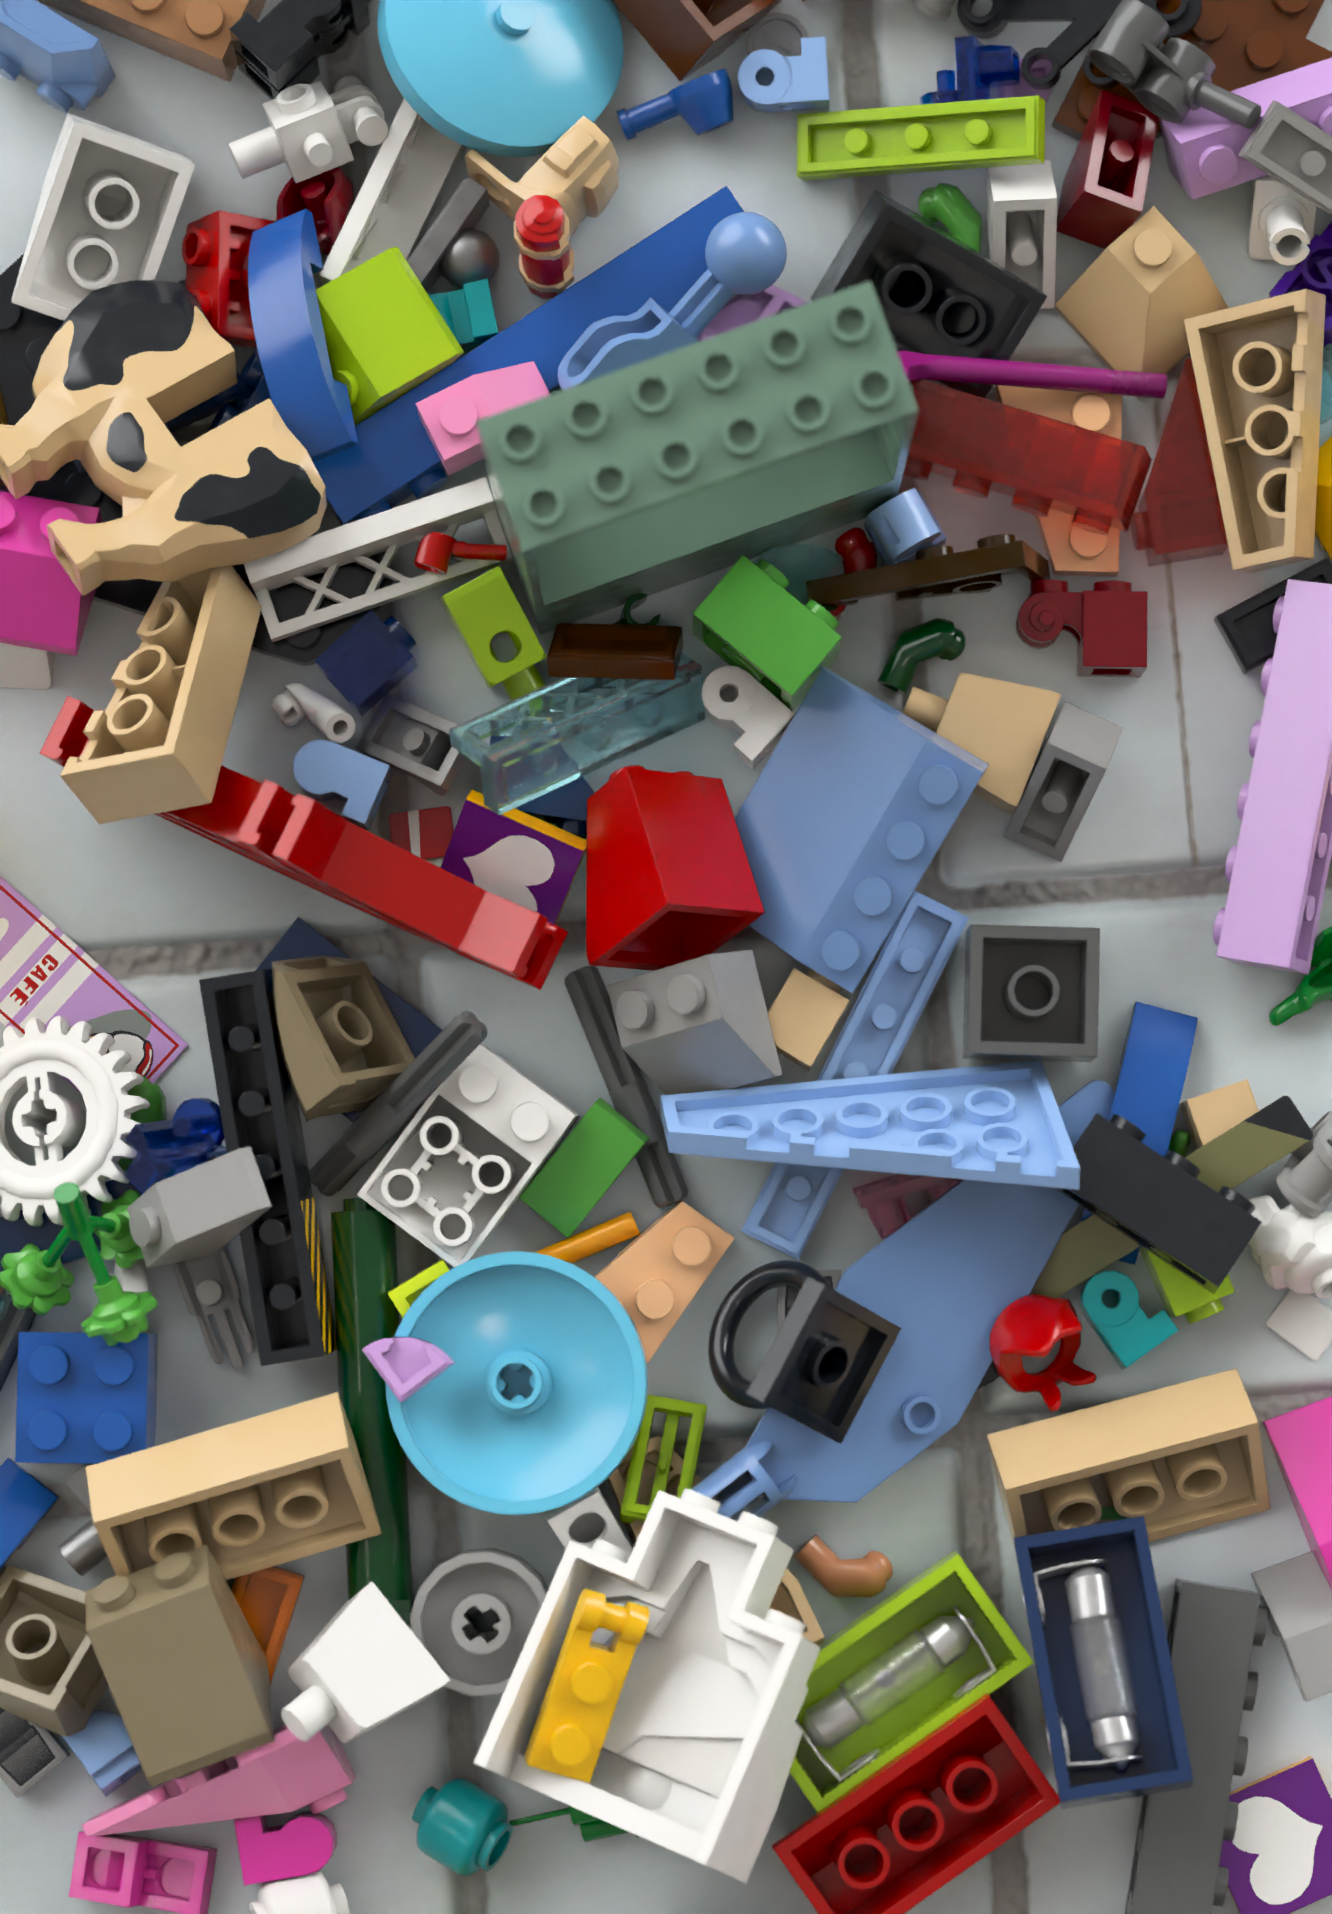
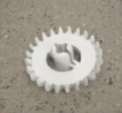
M56 1016L50 1021L45 1032V1024L40 1019L33 1017L25 1026L24 1037L20 1030L13 1026H8L4 1030V1046H0V1201L2 1200L1 1213L6 1220H18L20 1211L23 1208L24 1218L29 1225L35 1227L42 1225L44 1210L53 1223L65 1225L54 1198L56 1187L65 1182L75 1183L79 1187L88 1213L91 1215V1210L87 1203L88 1194L97 1200L110 1203L113 1198L108 1192L104 1181L107 1178H111L121 1183L130 1182V1177L118 1164L120 1158L135 1160L143 1158L141 1152L127 1143V1139L129 1136L144 1135L150 1132L147 1126L130 1119L132 1113L148 1108L150 1103L142 1097L128 1095L127 1092L135 1085L144 1082V1078L135 1072L119 1073L123 1065L131 1061V1055L123 1050H116L106 1054L108 1048L113 1045L114 1038L107 1033H99L89 1040L93 1028L85 1021L76 1023L68 1032L70 1026L68 1020L64 1017ZM54 1075H62L70 1079L79 1089L87 1109L86 1114L77 1102L56 1094ZM26 1082L28 1093L17 1102L13 1111L12 1124L16 1135L22 1142L34 1147L36 1166L22 1162L9 1147L4 1131L5 1113L13 1095ZM63 1152H70L65 1158L63 1157Z

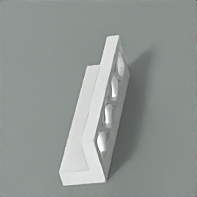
M405 98L323 266L324 270L319 275L323 285L392 247H398L407 261L420 243L466 147L443 135L428 124L410 106Z
M484 477L310 536L285 551L244 563V567L257 600L262 606L261 612L272 642L511 562L513 558L487 479ZM484 517L493 543L496 545H507L506 561L460 559L452 556L451 559L457 563L449 565L445 575L426 571L425 574L408 578L389 568L399 546L414 541L420 543L421 539L431 532L446 531V535L454 538L459 526ZM386 551L380 564L367 558ZM356 562L376 572L366 593L352 599L328 589L340 566ZM326 572L320 584L307 579L308 577ZM384 576L397 582L396 584L378 589ZM295 582L316 592L304 615L279 623L270 593H268L269 590ZM324 597L337 603L318 610Z

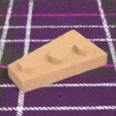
M995 385L994 388L1001 409L1003 408L1009 424L1010 421H1014L1080 441L1058 507L1035 500L1031 501L1053 575L1116 577L1119 573L1122 395ZM1009 427L1012 440L1032 435V433ZM1038 436L1012 443L1023 475H1025Z

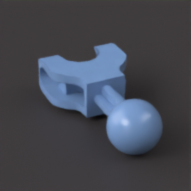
M740 212L725 217L713 228L706 242L705 261L708 269L675 307L668 312L650 297L635 313L627 316H610L593 322L566 353L558 367V382L561 389L573 387L699 342L700 340L697 338L735 293L741 295L756 294L768 289L778 280L784 270L787 259L786 243L779 228L767 217L753 212Z

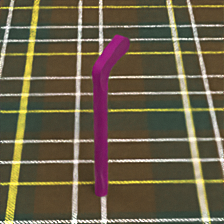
M897 351L908 382L929 379L1122 396H1142L1164 399L1167 390V375L1163 373H1144Z

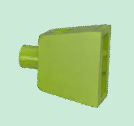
M500 566L493 568L440 598L445 611L486 686L491 688L501 682L518 715L552 698L534 665L547 656ZM497 633L509 634L517 649L515 656L508 662L499 661L490 645L492 638Z

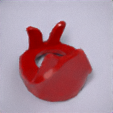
M1041 1294L1025 1295L1009 1304L997 1317L989 1335V1350L998 1374L1014 1391L1021 1393L1040 1392L1050 1411H1057L1062 1403V1394L1057 1386L1064 1381L1072 1386L1091 1384L1097 1379L1095 1373L1084 1370L1073 1362L1081 1345L1082 1325L1069 1299L1054 1298ZM1060 1340L1058 1354L1046 1369L1038 1373H1028L1025 1371L1022 1356L1045 1357L1051 1352L1056 1342Z

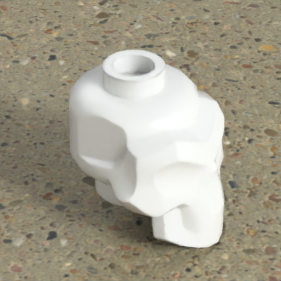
M1269 1195L1249 1198L1248 1200L1256 1207L1251 1215L1262 1221L1248 1245L1252 1250L1253 1259L1262 1268L1266 1282L1274 1289L1289 1288L1292 1292L1298 1294L1315 1293L1318 1298L1331 1297L1332 1211H1324L1315 1218L1300 1212L1292 1204L1280 1210Z

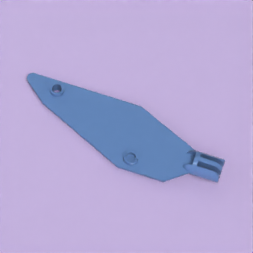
M1101 1080L1090 1081L1058 1106L1072 1147L1075 1146L1096 1113L1108 1120L1114 1097L1113 1090L1108 1083ZM962 1179L849 1266L834 1289L901 1328L842 1443L840 1444L774 1408L766 1409L745 1448L741 1449L690 1490L719 1502L721 1505L717 1514L737 1522L742 1511L762 1517L784 1499L857 1503L958 1424L993 1361L989 1350V1335L997 1317L1009 1304L1030 1294L1078 1204L1053 1187Z

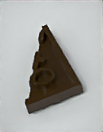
M999 534L979 539L977 541V549L954 553L951 546L925 548L915 553V561L806 581L808 601L812 599L822 607L856 605L858 599L895 593V599L899 601L954 594L990 592L992 589L1002 585L1001 575L1021 573L1030 582L1051 580L1047 559L1023 540L1016 541L1015 535Z

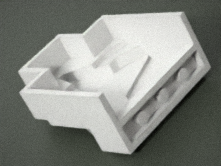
M686 1488L681 1498L658 1490L632 1553L600 1539L595 1540L592 1549L573 1541L569 1542L474 1763L746 1883L777 1811L803 1730L799 1728L795 1720L808 1692L806 1683L821 1648L802 1636L806 1626L804 1623L769 1609L794 1551L775 1537L779 1528L777 1525L742 1511L738 1522L717 1514L721 1505L719 1502ZM584 1588L605 1594V1601L624 1607L629 1601L649 1608V1618L644 1636L636 1647L590 1783L528 1766L524 1759L572 1615ZM597 1627L596 1631L593 1632L591 1641L610 1646L615 1632Z

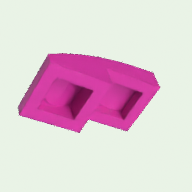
M79 1831L69 1897L127 1908L144 1906L182 1914H208L217 1849L120 1834L86 1837L84 1831Z

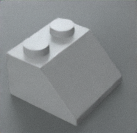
M753 950L708 954L607 985L622 1049L665 1095L734 1089L782 1075Z

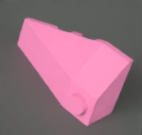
M328 1724L305 1742L294 1736L288 1727L284 1725L274 1730L273 1742L167 1781L90 1818L81 1826L86 1837L288 1813L306 1805L309 1806L312 1815H315L346 1800L348 1796L344 1787L352 1784L357 1777L339 1738Z

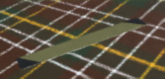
M1282 1096L1185 1158L1201 1171L1196 1179L1219 1192L1222 1186L1230 1189L1235 1188L1312 1140L1313 1132L1289 1096ZM1092 1215L1062 1234L1029 1295L1041 1294L1058 1298L1134 1251L1140 1245L1095 1215Z

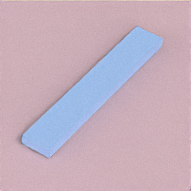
M917 891L913 892L894 924L816 1081L892 1073L969 917ZM775 1163L741 1232L799 1260L844 1169Z

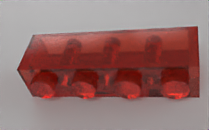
M922 379L909 381L919 411L905 464L904 475L920 480H928L930 473L933 472L953 478L951 486L954 489L975 497L986 499L990 490L1013 497L1011 503L1013 507L1030 514L1047 517L1051 508L1074 515L1071 523L1092 533L1108 535L1110 527L1128 531L1152 461L1145 446Z

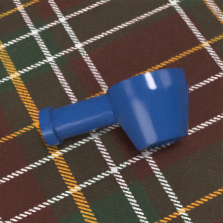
M726 68L686 82L662 96L626 110L622 108L616 111V114L627 140L637 137L636 134L679 115L697 136L734 121L731 81Z

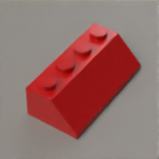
M987 1693L771 1846L818 1914H905L1060 1804V1800L1049 1781Z

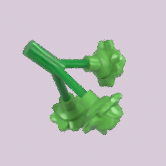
M65 1182L56 1187L54 1198L65 1226L50 1248L40 1251L38 1246L29 1243L20 1252L7 1253L2 1258L1 1264L5 1270L0 1273V1285L11 1294L14 1306L18 1309L32 1308L37 1315L44 1316L52 1307L65 1306L70 1302L71 1293L68 1289L73 1285L75 1279L74 1275L63 1267L60 1256L73 1239L79 1241L97 1281L93 1285V1289L99 1303L92 1311V1316L81 1323L87 1337L101 1335L108 1346H115L118 1342L128 1343L137 1339L140 1332L147 1331L149 1323L146 1315L157 1306L156 1299L150 1291L137 1294L131 1291H123L117 1276H110L103 1262V1259L108 1261L116 1259V1263L120 1268L130 1269L138 1260L144 1259L141 1248L132 1238L129 1224L130 1216L127 1210L141 1196L140 1193L130 1189L119 1199H113L110 1203L103 1202L101 1208L103 1216L97 1217L89 1215L79 1187L75 1183ZM93 1232H94V1233L99 1237V1239H100V1242H101V1251H100V1253H99V1250H98V1248H97V1246H96V1244H95V1241H94V1239H93V1237H92Z

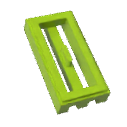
M648 1394L644 1419L634 1443L620 1513V1522L633 1524V1520L645 1522L658 1490L666 1492L680 1416L692 1419L677 1498H681L685 1488L689 1490L693 1488L707 1415V1405ZM655 1411L667 1413L649 1505L638 1504L637 1500Z

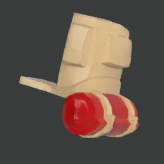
M585 116L566 131L517 183L508 179L474 149H471L465 155L468 177L487 188L489 199L514 221V240L520 249V275L530 292L543 299L554 298L565 291L574 281V275L572 274L574 271V252L570 246V237L587 216L597 218L605 210L619 186V160L611 140L599 127Z

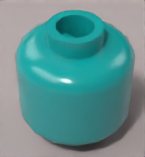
M464 1778L449 1780L439 1790L433 1786L429 1787L419 1799L412 1816V1820L419 1824L416 1839L418 1848L425 1855L461 1876L472 1875L480 1869L486 1872L490 1871L504 1854L513 1834V1826L507 1823V1806L499 1798Z

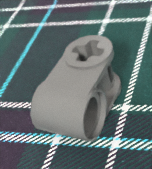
M1331 1111L1327 1112L1310 1128L1313 1132L1312 1140L1291 1152L1292 1155L1276 1178L1278 1187L1285 1198L1300 1212L1315 1218L1323 1213L1332 1201Z

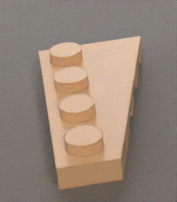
M681 1200L619 1252L612 1262L594 1276L613 1292L632 1318L640 1335L647 1363L734 1240L733 1236Z

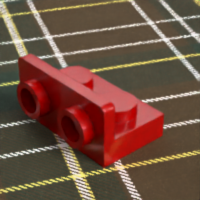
M219 210L187 225L182 243V257L186 263V288L195 296L210 325L219 336L230 344L257 348L248 289L249 248L253 231L276 221Z

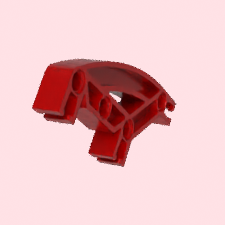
M67 696L40 754L63 768L69 757L80 758L89 742V738L83 731L95 710L88 707L82 701ZM224 766L220 768L212 803L155 814L333 899L538 990H541L568 934V931L547 922L548 918L540 913L490 893L347 821L316 800L302 794L293 795L276 783L266 779L261 783Z

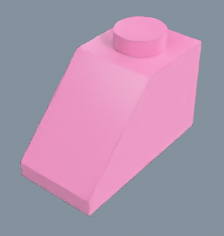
M534 361L472 375L415 404L420 421L449 476L484 459L476 425L477 420L550 395V392Z

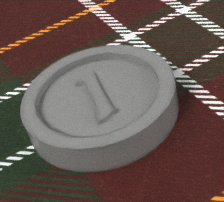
M784 13L765 15L749 31L747 54L749 55L753 51L768 49L774 50L784 57L801 56L800 38H808V33L802 23L791 15Z

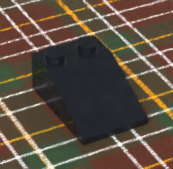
M875 189L810 299L814 301L871 280L897 351L1009 360L1046 300L1047 295L931 221ZM937 380L979 405H982L993 385Z

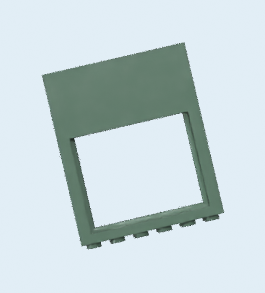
M870 280L477 420L476 425L496 511L539 633L543 634L556 629V625L559 623H574L624 605L635 594L644 593L649 596L733 566L742 555L750 560L865 519L873 510L898 496L919 409Z

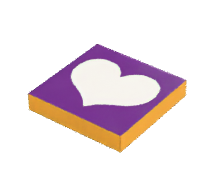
M471 790L463 805L440 868L490 893L540 913L548 918L547 922L557 925L586 852L587 840L475 790Z
M1309 1756L1231 1791L1229 1801L1238 1802L1237 1826L1233 1841L1223 1840L1219 1866L1228 1867L1227 1887L1239 1914H1290L1332 1895V1799L1314 1759Z

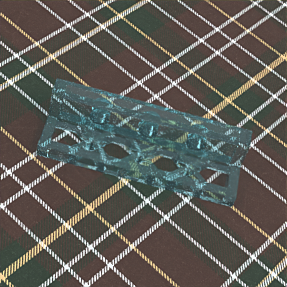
M682 653L675 680L563 677L449 729L450 744L480 766L484 805L496 814L501 815L705 720V709L701 696L703 685L702 665ZM594 688L612 689L604 694L586 693ZM542 712H562L553 717H533ZM489 736H510L490 746L482 741Z

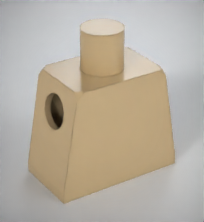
M959 673L949 700L913 686L903 714L988 763L989 766L973 793L1013 815L1018 807L1061 694L1046 689L968 673Z

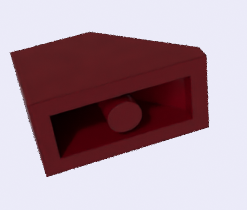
M1104 90L1100 92L1063 181L1057 213V232L1106 249L1133 225L1143 210L1159 117L1148 111L1142 104Z

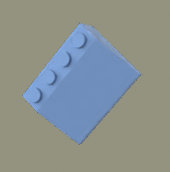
M822 667L735 817L765 912L749 924V926L800 963L853 993L989 764L829 669Z

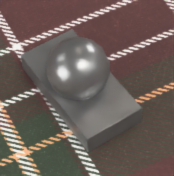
M470 177L467 180L464 178L407 260L427 294H429L441 275L451 285L464 289L463 284L486 278H488L489 282L495 276L498 269L499 251L495 241L487 233L475 229V226L490 206L487 188Z

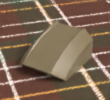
M325 955L272 961V996L280 1048L293 1092L306 1121L316 1117L356 1111L357 1113L368 1108L415 1058L366 962Z
M6 1565L0 1571V1708L40 1727L69 1737L85 1729L89 1717L108 1687L86 1632L85 1591L12 1565Z

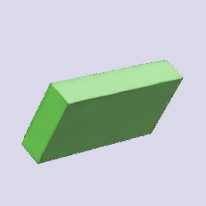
M599 1098L519 1198L569 1238L649 1140V1137L602 1098Z

